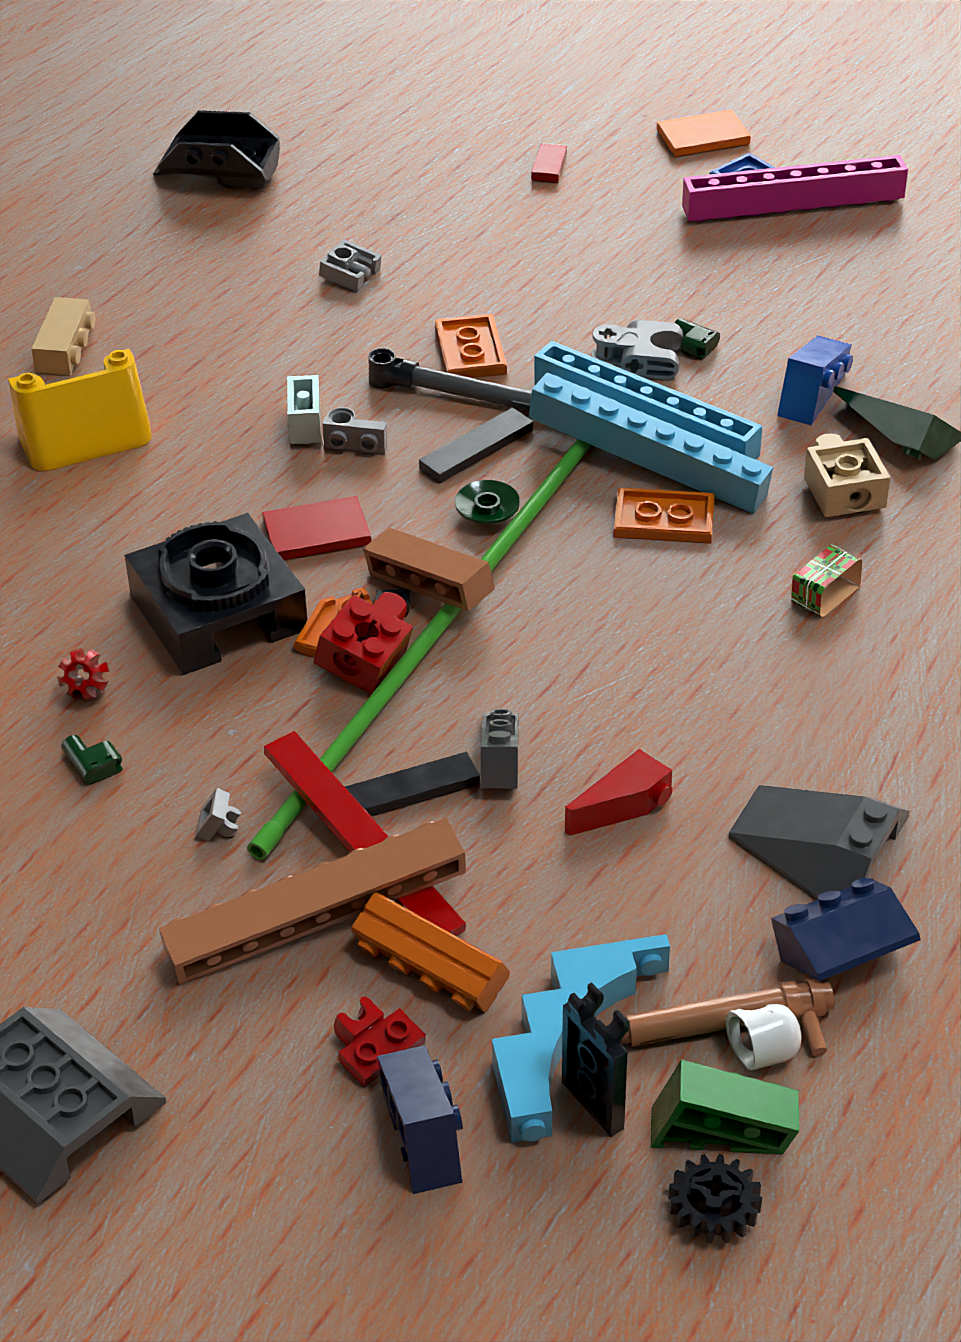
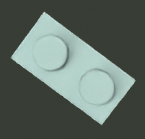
M318 375L287 376L290 444L321 443V406Z

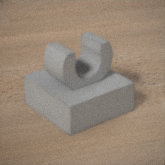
M219 788L215 789L200 810L196 831L197 837L210 841L217 831L225 837H232L237 831L238 825L234 824V822L238 819L241 812L233 806H228L230 793Z

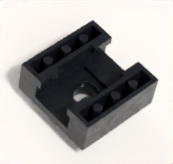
M249 513L219 523L216 521L212 523L205 522L204 524L199 523L185 527L183 530H178L176 533L171 534V537H167L166 541L125 555L130 596L183 675L222 662L221 652L212 640V633L257 617V624L269 641L274 643L299 634L308 621L305 588ZM213 563H216L217 568H203Z

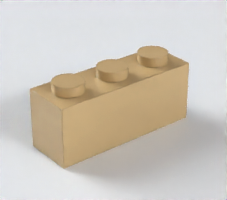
M54 298L31 348L35 373L71 376L75 364L80 362L82 348L87 346L89 331L95 327V312L91 311L89 299Z

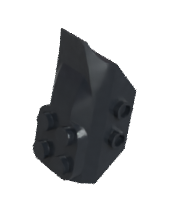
M198 110L176 134L153 175L192 174L217 178L218 183L226 188L250 187L252 189H261L271 180L278 167L280 137L250 112Z

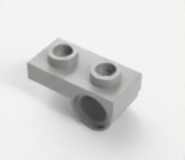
M346 407L334 408L325 416L322 423L325 449L386 454L388 448L386 422L355 419L354 411Z

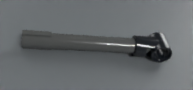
M377 348L369 353V383L373 387L384 389L397 385L413 389L415 386L530 411L531 390L420 367L418 362L397 358L395 353L387 348Z

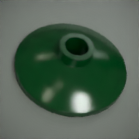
M479 480L462 487L455 497V507L458 513L469 521L481 524L505 521L511 518L520 506L518 492L512 486L496 480Z

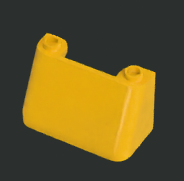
M130 349L115 350L108 354L103 360L105 370L45 385L40 376L33 373H23L19 376L8 378L18 438L34 469L38 471L54 470L138 448L151 441L152 435L135 359Z

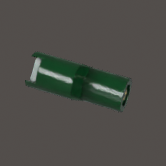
M681 318L676 320L675 324L679 325L683 331L681 351L704 359L718 345L720 340L719 332Z
M71 735L61 744L62 750L87 784L98 783L123 770V767L120 765L122 757L110 741H103L87 748L78 735Z

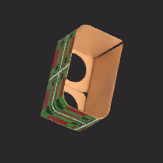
M831 544L792 575L791 602L821 617L826 616L859 588L846 579L861 586L862 560Z

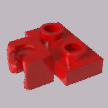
M363 996L360 998L359 1020H353L346 1013L341 1012L336 1016L334 1031L336 1036L346 1045L345 1048L339 1051L338 1061L363 1087H366L380 1076L377 1056L422 1046L425 1043L426 1034L400 1008L384 1019V1013L368 997Z

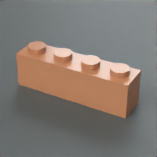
M392 528L385 530L363 548L370 576L466 611H470L495 589L489 562Z

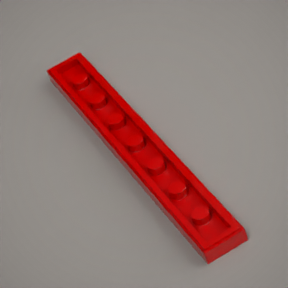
M295 731L264 746V755L349 852L358 848H368L383 842L389 837ZM434 886L400 897L394 901L455 936L466 931V922Z

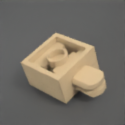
M824 434L816 439L814 447L807 448L804 479L824 517L887 507L890 475L868 438L843 442L842 438L837 434Z

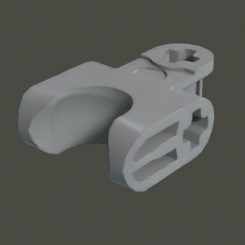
M635 320L627 327L601 325L593 331V341L597 344L592 351L591 357L616 367H621L623 370L648 379L670 380L679 371V359L675 352L681 346L683 331L675 323Z

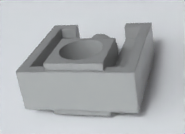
M343 239L320 261L319 276L358 292L363 287L364 277H369L371 273L375 275L381 269L382 255Z

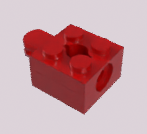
M390 592L381 594L373 605L353 595L319 636L313 663L372 694L407 651L413 630L412 625L403 621L407 610V603L398 594Z

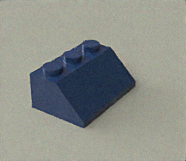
M873 878L855 880L851 883V887L841 891L824 892L818 896V900L808 904L791 905L784 910V913L771 918L780 960L818 981L921 940L917 928L892 888L875 881Z

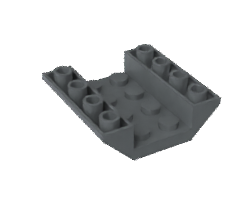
M23 1007L0 1024V1170L37 1204L71 1178L67 1157L114 1120L123 1116L136 1127L167 1103L166 1097L61 1009Z

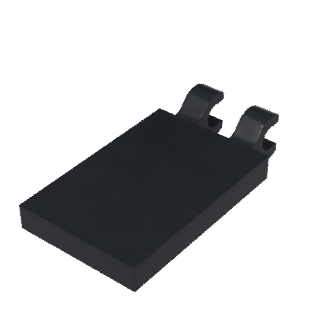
M591 982L588 984V991L582 999L575 993H572L568 998V1002L563 1005L562 1084L612 1137L624 1130L628 1052L620 1044V1041L628 1032L630 1022L618 1009L614 1011L613 1020L608 1026L594 1017L595 1012L603 1003L604 995Z

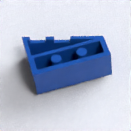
M817 335L791 355L787 362L777 416L812 426L833 394L834 387L838 386L845 373H848L853 363V355H850L852 344Z

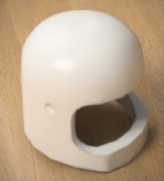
M768 1004L764 1008L752 1011L736 1009L729 1011L726 1016V1031L729 1043L740 1062L748 1070H756L788 1061L800 1049L802 1037L798 1020L793 1012L784 1005ZM740 1020L748 1030L753 1051L747 1049L742 1043Z

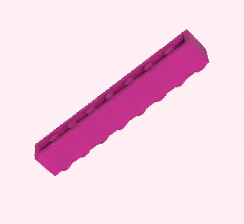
M901 155L683 177L682 207L688 221L699 222L713 218L728 219L741 215L756 216L760 213H783L798 209L811 210L826 206L838 207L845 204L893 201L894 199L905 198L908 168Z

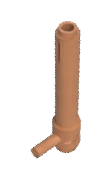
M811 977L805 978L803 983L796 984L795 981L779 983L778 988L628 1014L625 1017L629 1020L630 1027L621 1039V1043H629L630 1047L726 1030V1016L729 1011L736 1009L752 1011L764 1008L768 1004H779L788 1007L797 1020L802 1021L813 1056H819L827 1052V1047L817 1017L824 1016L826 1011L834 1010L833 989L828 979L818 981ZM740 1020V1027L745 1026L744 1023Z

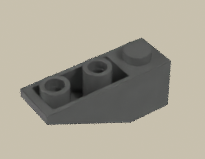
M493 709L490 713H483L481 788L518 789L519 713H512L508 709Z

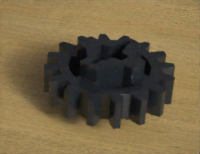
M705 1154L701 1155L699 1165L690 1160L685 1161V1172L676 1170L674 1172V1181L669 1185V1212L671 1215H677V1226L679 1228L687 1225L691 1226L690 1237L692 1238L698 1236L700 1232L705 1233L707 1243H712L715 1235H721L725 1243L730 1242V1234L732 1232H735L740 1237L746 1236L747 1225L755 1227L758 1213H761L762 1197L760 1196L761 1184L760 1182H752V1169L741 1172L739 1170L740 1160L738 1159L732 1161L730 1165L725 1164L723 1154L717 1156L716 1162H710Z

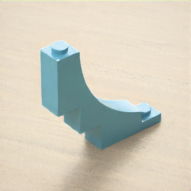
M667 934L551 952V981L554 990L522 995V1023L525 1034L492 1039V1066L511 1143L536 1141L543 1137L552 1136L550 1088L556 1067L562 1057L563 1005L568 1002L570 994L575 993L582 999L588 991V984L592 982L604 995L603 1003L595 1012L594 1017L618 1001L636 994L637 976H650L669 971L670 944Z

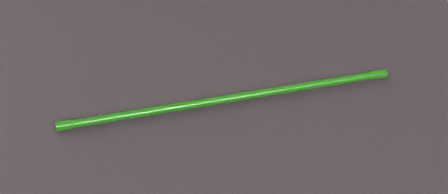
M577 439L481 558L489 562L491 572L593 445ZM447 603L441 607L320 758L331 772L462 609ZM296 790L292 792L271 820L263 825L247 845L248 852L258 860L266 859L283 837L285 830L307 804Z

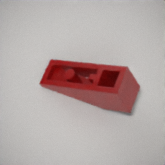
M638 749L565 806V833L572 836L649 814L657 806L664 805L671 797L672 769Z

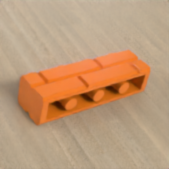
M378 892L373 893L365 905L364 911L359 914L351 927L352 933L359 940L357 946L365 953L374 958L379 953L390 958L387 963L395 970L404 975H408L410 970L421 976L419 982L436 993H439L442 988L453 994L450 999L467 1011H471L474 1006L483 1012L488 1011L497 997V992L502 989L510 976L509 970L502 961Z

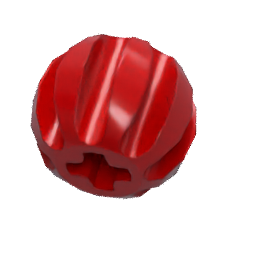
M82 648L70 651L71 661L63 657L58 668L64 670V676L57 677L59 686L68 684L69 689L66 694L74 699H77L80 693H82L84 700L96 698L95 687L100 691H104L109 682L102 677L103 672H110L107 662L99 665L98 659L100 654L92 649L87 652L86 656ZM83 669L84 672L89 673V678L84 680V677L78 675V671Z

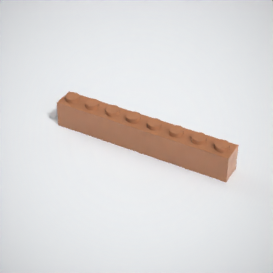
M447 817L438 821H428L417 829L401 835H391L381 843L368 848L355 849L347 856L334 861L321 862L308 871L295 876H285L276 883L259 890H248L233 900L222 904H212L205 908L204 911L194 915L173 919L167 925L159 928L163 947L180 985L357 916L364 911V907L373 893L378 892L388 899L395 901L400 897L466 873L465 851Z

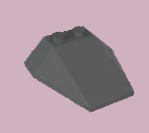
M759 785L729 831V838L812 898L818 900V896L824 892L841 891L851 887V883L855 880L869 878L870 868L888 837L894 840L897 838L910 811L871 797Z

